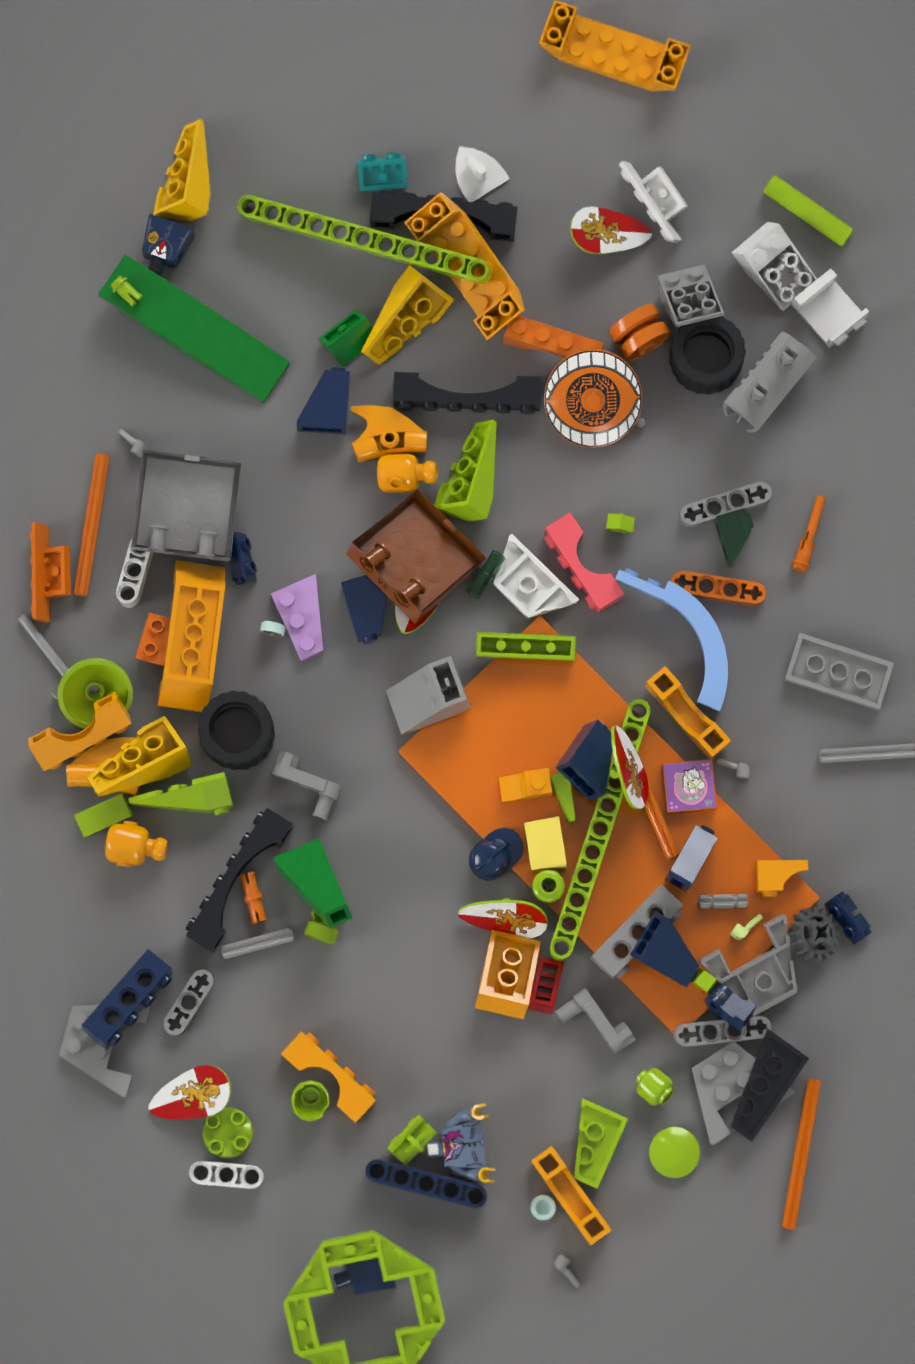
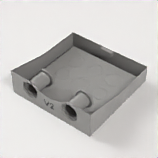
M143 449L131 550L229 562L232 553L242 462Z

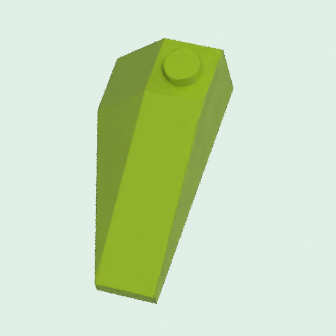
M494 419L475 423L462 446L464 453L458 463L454 462L450 468L453 473L448 482H442L434 506L443 515L468 522L487 519L494 494L497 425Z
M225 772L194 779L191 786H187V784L173 785L167 789L168 792L163 793L162 790H155L128 798L129 804L134 807L215 813V816L227 814L229 809L234 808Z

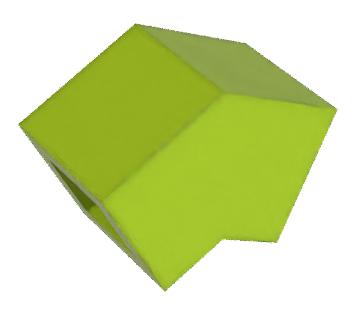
M608 513L606 529L623 534L632 533L635 517Z
M698 968L692 983L709 994L718 981L705 970Z

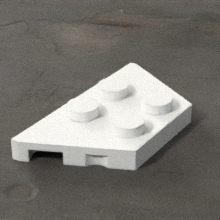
M513 534L509 536L493 586L527 619L579 602V598Z

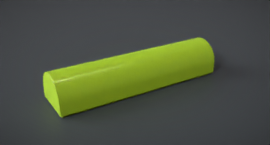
M773 175L763 191L764 194L839 246L843 247L851 237L853 228L778 176Z
M477 632L476 657L575 661L576 636Z

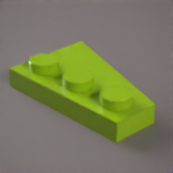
M583 1098L574 1179L598 1189L629 1119Z

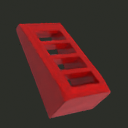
M544 957L539 958L528 1009L553 1014L564 962ZM545 967L549 969L557 970V973L554 974L542 971V968ZM540 977L555 980V982L553 984L545 981H540ZM538 987L552 990V994L537 991ZM536 998L548 1000V1001H550V1002L537 1000Z

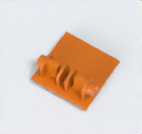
M149 612L135 659L164 666L170 623L169 617Z

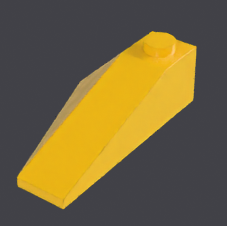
M201 119L184 126L174 151L177 157L172 166L167 168L165 174L169 177L165 187H160L157 193L153 214L155 216L191 222L207 215L210 200V183L204 121Z
M409 265L395 283L361 352L378 365L382 364L399 351L403 343L408 339L421 334V329L429 323L434 324L438 321L454 299Z

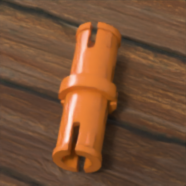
M255 872L240 875L239 878L241 879L245 894L243 900L248 905L251 923L258 924L260 923L259 920L261 922L267 921L261 900L263 899V894L259 893Z

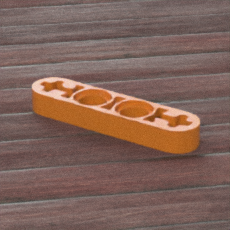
M678 571L671 579L673 583L679 581L680 577H684V581L687 583H692L693 578L697 579L694 586L695 591H690L691 585H684L683 589L697 598L758 606L766 597L765 587L758 582L687 571ZM703 580L710 581L713 585L712 591L703 593L699 589V583ZM733 584L737 588V594L733 597L726 596L723 592L724 586ZM742 586H746L745 592H752L753 588H756L757 593L761 594L756 600H752V595L744 594L743 599L739 598Z

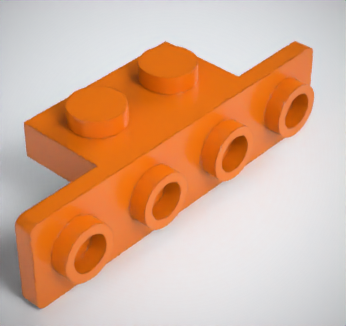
M34 522L31 523L30 563L32 566V580L30 583L32 589L31 612L33 620L47 623L50 622V598L71 595L70 547L63 545L49 548V527Z

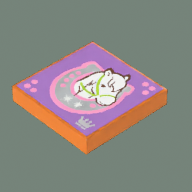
M712 759L662 763L667 814L717 809Z

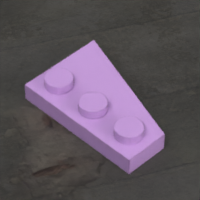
M316 574L271 593L301 662L324 652Z

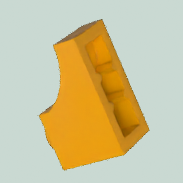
M549 768L529 770L498 778L502 803L552 796Z
M758 860L755 863L756 893H762V897H777V893H781L784 890V883L788 878L808 871V860Z

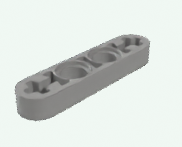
M765 482L746 485L689 503L681 509L679 518L681 523L689 528L706 524L765 505L771 498L772 489ZM757 488L767 492L764 495V499H761L759 496L752 497V503L749 504L746 491H749V496L755 494ZM734 495H740L744 499V504L741 507H734L730 502V498ZM711 502L718 503L721 507L720 513L715 515L709 513L707 505ZM699 506H703V514L706 518H702V514L695 516L694 521H691L690 518L685 519L684 516L687 515V510L697 513L700 512Z
M752 1016L747 1025H757V1020H759L760 1023L765 1024V1028L761 1029V1033L758 1034V1031L753 1029L747 1030L745 1025L739 1035L732 1037L728 1033L730 1024L723 1019L678 1024L674 1028L673 1039L677 1044L686 1047L761 1039L764 1037L766 1029L771 1030V1023L764 1016ZM707 1025H713L716 1028V1035L712 1039H706L703 1035V1030ZM683 1028H686L688 1032H697L700 1040L696 1041L697 1036H689L687 1041L684 1042L683 1038H679V1033H683Z

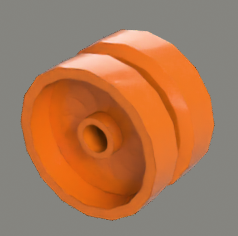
M652 303L628 313L609 329L608 333L614 343L622 344L620 353L626 362L637 360L652 352L672 334L666 322H657L660 313Z

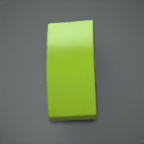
M121 793L75 814L74 817L85 838L133 816V813L124 794Z

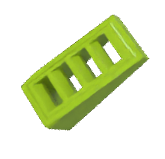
M558 772L551 775V786L567 824L570 825L575 821L571 782Z

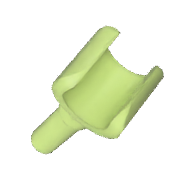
M758 914L745 927L737 923L730 935L738 941L743 940L752 927L763 919L762 915Z

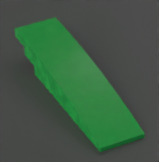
M127 255L123 256L98 293L100 298L139 323L143 329L263 403L290 364L288 360ZM119 276L126 277L128 279L127 282L143 295L140 300L130 295L137 302L133 307L117 292H113L111 284Z

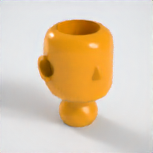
M387 454L381 456L378 460V486L385 493L403 494L415 492L419 487V481L433 484L438 480L437 463L434 461L418 464L417 458L412 454Z
M123 821V824L116 823L109 828L105 844V857L108 861L116 863V866L131 868V865L138 866L143 864L146 856L152 857L156 861H162L166 858L168 841L162 837L149 839L147 829L138 826L136 822Z

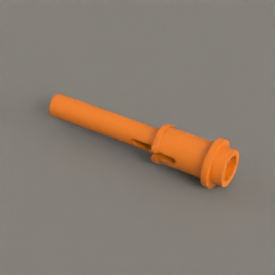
M821 495L816 497L804 539L800 540L796 557L791 562L793 564L792 569L798 572L806 573L807 569H810L811 566L809 561L815 547L813 540L826 501V497Z

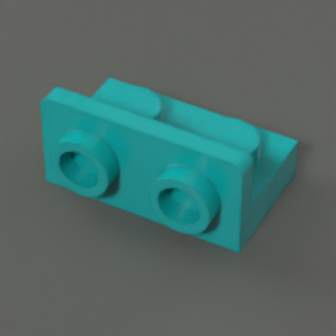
M400 152L386 153V157L376 158V154L362 155V159H357L360 191L408 188L405 156H400Z

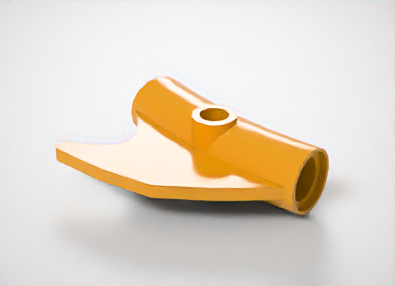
M365 405L352 406L350 408L352 413L367 421L366 430L355 442H352L358 463L387 454L426 453L427 431L422 430L412 420L392 407ZM393 439L392 442H387L386 440Z
M136 737L106 739L102 744L92 746L72 763L66 765L67 786L92 787L87 777L108 758H114L121 751L120 747L126 742L129 744ZM141 785L120 792L137 796Z

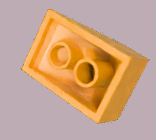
M496 930L491 931L475 1003L476 1009L524 1020L530 1001L541 941Z

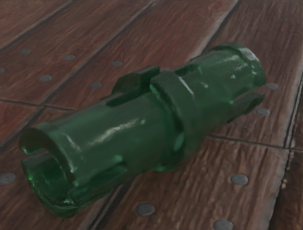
M492 550L484 565L477 569V575L466 589V592L479 599L489 582L494 581L495 573L506 560L505 556L496 550Z

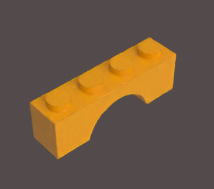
M666 666L646 682L645 688L708 759H713L730 744L731 740L714 721L710 720L689 698L682 684Z
M116 691L93 703V719L84 730L75 734H62L49 727L28 739L29 748L43 771L58 768L63 764L64 760L80 756L85 752L86 748L102 744L108 736L114 733H122L132 724L130 715Z
M301 1031L281 1055L300 1072L309 1068H322L331 1072L337 1079L340 1087L337 1106L357 1123L376 1102L373 1098L376 1093L366 1083L361 1087L354 1080L357 1075L347 1066L342 1069L335 1062L338 1058L329 1049L323 1052L317 1046L320 1041L310 1032L305 1035Z
M552 1146L530 1161L589 1245L594 1244L612 1231Z

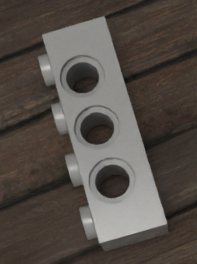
M661 884L590 959L611 979L616 975L621 978L630 968L627 963L633 958L630 954L638 942L632 936V929L641 927L645 930L650 921L649 912L652 909L660 910L662 915L670 919L673 924L681 916L682 912L679 909L683 904ZM617 945L625 946L628 950L627 957L618 958L614 953V948Z

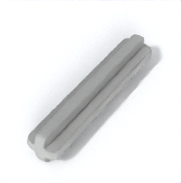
M286 928L221 946L222 956L224 959H229L294 941L293 930Z

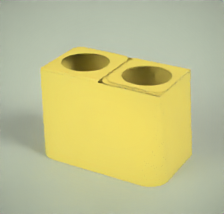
M559 816L524 823L531 872L566 869L567 863Z

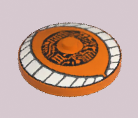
M584 349L568 355L552 370L545 386L544 405L551 425L563 438L583 447H603L620 440L633 428L641 411L642 390L635 371L623 358L602 349Z

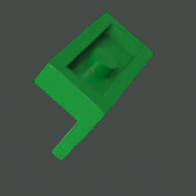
M355 309L318 339L332 353L337 363L344 367L361 353L373 327L367 317Z

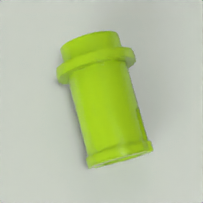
M119 276L111 284L113 292H117L133 307L137 302L130 295L137 300H140L143 295L127 282L128 279L126 277Z

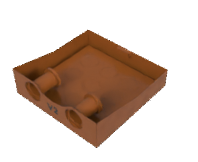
M418 489L383 519L352 541L346 553L414 624L476 572L486 560V557Z

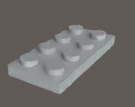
M799 633L784 681L879 711L894 663Z

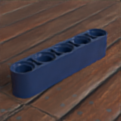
M380 1159L372 1160L366 1166L365 1173L368 1179L375 1183L472 1208L482 1207L487 1200L486 1190L477 1184ZM373 1164H381L384 1167V1174L381 1178H373L371 1176L370 1168ZM399 1170H405L409 1174V1180L404 1185H399L395 1182L394 1176ZM424 1176H429L434 1181V1186L430 1191H423L419 1187V1181ZM447 1183H455L458 1186V1194L453 1198H449L444 1194V1186ZM473 1189H479L483 1193V1200L478 1204H473L469 1201L468 1194Z

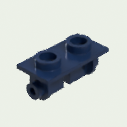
M238 532L233 534L231 559L236 558L237 562L229 564L232 580L236 581V585L246 583L245 580L256 582L257 567L251 557L250 540L246 534Z
M842 891L825 903L829 913L833 915V918L836 919L843 929L844 935L851 940L853 945L872 933L869 929L871 926L861 912L855 917L852 915V912L857 907L848 894L845 895Z

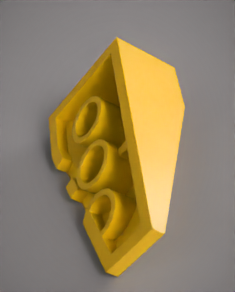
M165 716L142 727L137 732L138 736L129 744L127 742L120 747L121 751L114 758H108L87 777L98 797L166 779L193 766L187 747Z

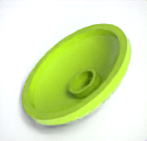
M102 658L85 659L71 666L62 676L58 686L59 706L64 716L71 723L85 729L93 719V703L116 691L126 710L129 711L133 699L132 684L127 673L116 663ZM91 686H98L97 691L93 692L90 690Z

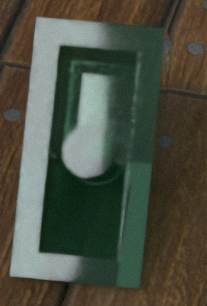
M744 508L718 515L714 519L728 567L734 565L751 533V529L754 528L750 514L746 515Z

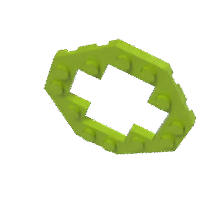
M374 1230L323 1240L283 1302L294 1353L314 1364H351L345 1340L320 1345L310 1298L334 1293L330 1267L378 1257L384 1282L409 1277L420 1324L395 1329L400 1354L354 1364H417L446 1319L435 1269Z

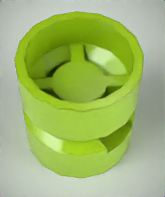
M312 910L313 920L308 921L304 935L335 945L339 934L338 925L329 928Z

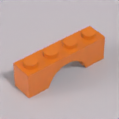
M522 316L516 317L507 325L503 338V344L525 351H544L563 359L580 350H603L604 343Z

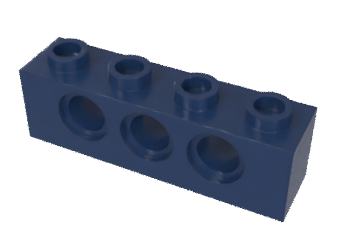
M147 949L82 1024L83 1032L105 1050L111 1045L114 1047L123 1036L121 1033L127 1026L132 1027L139 1018L138 1013L144 1007L148 1008L154 1002L155 994L160 988L165 989L172 980L171 967ZM143 978L152 979V983L149 986H141L139 984ZM126 997H134L136 999L134 1004L128 1006L122 1003ZM114 1015L120 1018L116 1024L110 1025L106 1023L107 1018Z

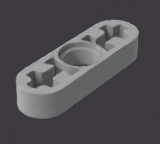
M201 969L194 972L168 1012L163 1026L170 1035L178 1036L185 1032L213 988L214 978L209 971ZM207 975L206 980L209 982V985L207 987L201 986L198 991L203 993L201 998L196 993L188 991L191 986L196 989L198 986L196 978L198 976L203 977ZM188 995L196 999V1005L191 1010H186L182 1007V999ZM178 1007L183 1013L189 1014V1017L185 1019L182 1016L179 1021L182 1027L171 1031L169 1020L177 1019L179 1013L175 1012Z

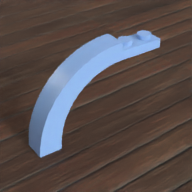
M625 568V571L619 570L615 578L617 582L670 605L689 622L700 641L704 657V680L696 703L720 712L727 689L728 660L722 635L710 613L692 594L671 581H668L666 588L662 589L660 588L662 584L656 580L648 578L646 582L638 578L639 573L628 568Z

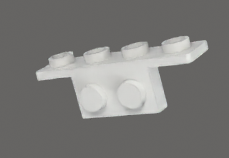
M622 161L619 163L622 169V177L628 183L631 182L635 188L634 194L637 199L646 204L649 217L654 222H658L662 228L660 233L664 239L672 243L682 241L670 220L688 206L663 168H656L641 180L630 162Z

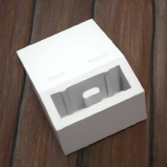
M765 223L731 252L748 276L781 311L789 307L798 294L817 280L810 267L778 223Z

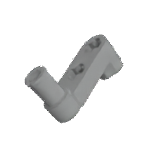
M279 751L271 775L318 792L320 797L312 816L327 821L333 802L337 801L342 786L298 770L300 758L293 754Z
M585 988L573 995L571 1001L555 1010L563 1024L581 1011L585 1012L614 1054H617L636 1041L624 1022H621L614 1028Z

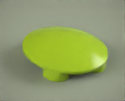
M225 1107L217 1114L207 1116L203 1126V1140L206 1147L211 1153L221 1158H234L241 1155L247 1150L253 1138V1127L248 1116L241 1110L232 1107Z
M669 1127L655 1135L650 1144L649 1156L653 1167L660 1174L669 1178H681L691 1173L697 1166L700 1158V1148L696 1138L689 1131L680 1127Z

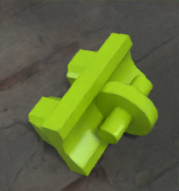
M419 1114L407 1124L408 1126L398 1136L391 1140L390 1145L387 1147L405 1166L419 1151L423 1153L425 1151L423 1147L437 1134Z

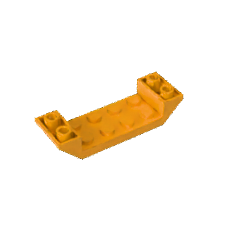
M554 0L539 41V45L562 62L649 91L676 90L691 45L668 38L667 43L663 44L576 15L577 7Z
M442 192L438 193L404 222L418 242H426L432 246L479 258L490 266L492 277L485 284H476L450 276L478 316L473 321L486 340L492 338L525 311L519 288L466 213ZM434 253L436 258L439 259V255ZM454 260L451 264V270H459L462 266V261ZM479 266L474 270L475 277H481L485 273L484 266Z
M176 560L173 580L174 593L163 677L160 681L157 706L202 712L203 708L209 703L213 686L225 593V567Z

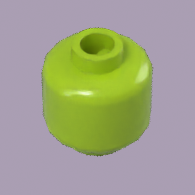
M554 870L541 871L535 876L532 883L533 895L537 900L546 904L558 901L565 889L564 879Z
M652 1068L648 1071L643 1070L636 1078L638 1083L636 1088L637 1094L653 1106L658 1104L664 1105L674 1092L672 1088L673 1080L658 1068Z

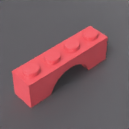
M569 512L545 528L546 536L543 538L549 548H555L559 554L557 559L563 569L568 568L573 575L571 581L578 590L582 589L586 597L584 600L591 610L595 609L599 614L623 599L624 592L611 573L596 574L582 566L577 556V546L583 538L584 532Z

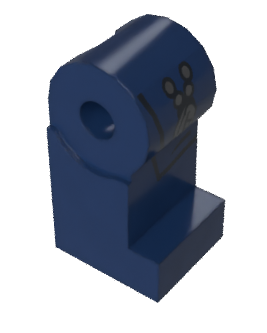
M717 984L704 999L705 1004L716 1015L739 1031L752 1018L756 1008L755 1003L749 999L747 1001L743 1000L723 984Z

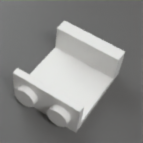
M831 268L798 294L792 302L793 308L829 348L834 344L837 346L841 345L849 337L847 333L852 329L857 331L867 322L865 319L869 313L866 308L861 311L835 282L837 275Z

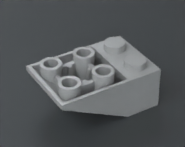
M705 265L658 276L660 299L666 314L676 327L724 316V311Z
M451 656L427 664L386 690L401 735L472 709Z

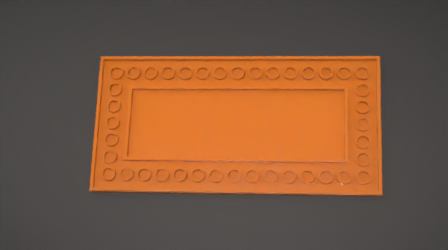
M540 615L520 633L559 635ZM576 651L575 661L495 657L464 687L472 709L421 728L398 750V753L482 839L499 828L512 829L520 835L524 850L522 857L511 869L531 889L535 876L540 872H531L524 823L559 816L567 868L554 871L559 873L564 879L565 889L558 901L546 905L560 917L598 798L589 801L571 783L575 821L569 825L553 788L551 797L502 803L498 778L549 768L551 777V775L559 772L555 768L584 725L598 719L607 726L610 732L613 726L622 728L629 705ZM632 709V714H633L636 718H641V717ZM646 724L637 754L645 769L648 787L654 795L679 854L696 825L698 827L704 825L715 832L714 836L718 839L691 887L685 892L665 880L677 857L670 860L666 859L644 807L641 809L632 808L623 795L577 937L595 953L662 884L683 904L679 909L682 914L673 923V926L699 964V968L708 972L698 962V959L718 949L721 951L730 971L765 953L773 945L763 926L764 923L780 914H785L788 930L790 928L789 924L796 922L793 916L799 914L802 909L810 908L820 897L797 874L786 880L784 890L781 893H777V897H762V893H756L755 863L758 860L782 859L717 793L716 810L667 814L662 763L684 762V760ZM633 730L625 732L630 741H635L638 738L637 733ZM611 777L609 785L612 788H620L619 778L614 779ZM605 800L601 803V808L605 812H612L615 809L613 802L610 800ZM596 824L593 827L594 833L598 836H603L607 833V829L603 824ZM590 847L586 849L585 854L589 859L594 860L599 857V851L596 848ZM581 871L577 876L578 880L585 884L589 883L592 878L591 874L587 871ZM575 894L570 897L572 906L581 907L584 904V900L580 895ZM733 894L734 896H737V894H747L748 906L746 908L734 906V908L713 909V907H710V909H700L699 896L710 895V897H713V895ZM652 909L649 912V917L651 919L655 911L661 915L662 912L658 909ZM758 914L762 915L763 919L752 927L743 940L738 941L730 935L737 923L745 927ZM567 918L563 920L572 931L576 928V923L573 919ZM641 927L633 928V938L639 940L644 929ZM617 945L614 948V953L618 958H625L628 955V950L623 945ZM634 957L627 963L630 967L629 970L619 978L672 1034L678 1024L695 1022L709 1008L704 1002L708 994L696 987L692 982L686 988L636 960Z

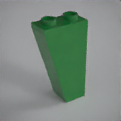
M319 838L273 857L280 876L329 928L353 919Z

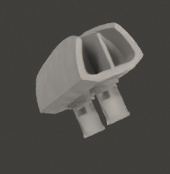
M782 331L770 345L769 351L764 352L762 360L755 363L754 370H750L747 378L742 379L740 387H736L724 401L723 410L725 415L729 416L735 411L740 415L736 423H739L744 418L749 422L746 429L747 432L753 433L758 431L815 361V355L791 335Z

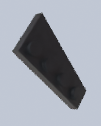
M766 1029L730 1125L733 1130L750 1142L754 1140L809 1060L806 1055L769 1029Z

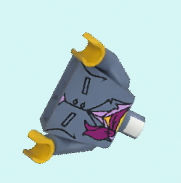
M485 1103L475 1105L473 1108L458 1112L445 1123L444 1130H441L442 1141L427 1143L429 1158L444 1156L445 1167H449V1171L452 1174L466 1181L494 1183L495 1180H489L488 1173L496 1170L495 1168L486 1167L481 1120L488 1118L490 1115L481 1114V1107L487 1106Z

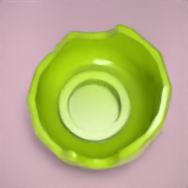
M314 1080L299 1083L291 1096L294 1113L300 1119L309 1122L322 1118L330 1102L328 1090L321 1082Z

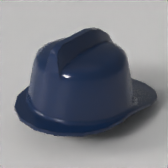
M499 828L489 833L470 852L469 865L473 874L479 879L486 881L501 877L522 857L524 848L520 835L508 828Z

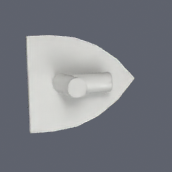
M459 146L455 173L458 186L468 202L478 200L510 180L505 170L491 156L474 148Z

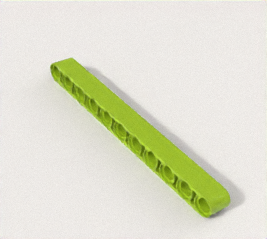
M245 195L238 202V211L250 221L476 284H485L492 277L490 266L479 258L252 195ZM255 203V210L252 213H247V205ZM278 209L277 217L270 220V211ZM296 215H300V223L296 226H292V218ZM322 221L324 223L323 229L320 232H314L315 224ZM340 228H346V235L341 239H337V231ZM364 234H369L370 239L368 243L360 245V237ZM388 240L392 241V248L389 251H383V243ZM415 247L416 252L414 256L406 258V249ZM437 253L439 255L438 261L435 264H428L429 256ZM454 260L462 261V266L459 270H451V264ZM479 266H484V275L475 277L474 270Z
M641 699L630 703L621 728L624 732L633 730L637 733L638 738L635 741H631L636 752H638L650 715L649 704ZM637 706L643 708L645 716L636 718L632 714V709ZM614 755L611 758L606 793L598 798L550 944V955L558 961L566 960L573 951L624 795L622 786L616 789L609 785L610 771L615 766ZM605 800H610L613 802L615 809L612 812H605L601 808V803ZM596 824H603L607 829V833L603 836H598L594 833L593 827ZM590 847L596 848L599 851V857L594 860L589 859L585 854L586 849ZM581 871L589 872L592 877L591 881L586 884L581 883L577 877L578 873ZM572 895H580L584 900V904L581 907L572 906L570 903ZM564 919H573L576 923V928L573 931L564 930L562 927ZM556 943H565L568 946V952L565 955L556 954L554 951Z

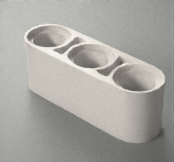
M132 539L129 543L116 589L119 602L126 608L135 607L139 603L153 557V552L138 553L135 550H131ZM134 566H138L141 568V573L135 577L130 576L129 570ZM133 590L135 595L130 600H124L122 598L123 592Z
M199 1161L194 1163L189 1171L191 1180L201 1185L254 1189L260 1187L264 1181L262 1169L253 1165ZM203 1165L208 1169V1176L204 1180H198L195 1176V1170ZM224 1168H231L234 1172V1177L230 1182H224L220 1178V1173ZM250 1170H256L259 1174V1181L253 1185L247 1183L245 1178L246 1173Z

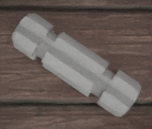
M733 894L713 895V897H710V895L699 896L700 909H710V907H713V909L734 908V906L746 908L748 906L747 894H737V896Z

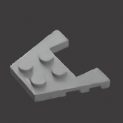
M780 914L763 924L774 948L740 967L730 971L721 951L718 949L698 959V962L720 984L727 986L743 1000L747 1001L749 999L756 1004L753 1016L798 992L793 960H791V943L787 932L786 924L788 923L785 914Z
M122 1002V1003L129 1006V1005L134 1004L135 1002ZM99 1004L72 1006L59 1056L120 1096L127 1098L133 1076L107 1069L113 1046L111 1045L105 1050L83 1032L82 1024ZM152 1004L148 1008L144 1007L138 1013L139 1018L136 1022L147 1024ZM114 1015L107 1018L106 1023L110 1025L116 1024L120 1018Z
M736 1042L728 1044L691 1068L711 1146L731 1134L717 1111L742 1095L755 1058ZM789 1087L780 1102L795 1094L794 1090Z

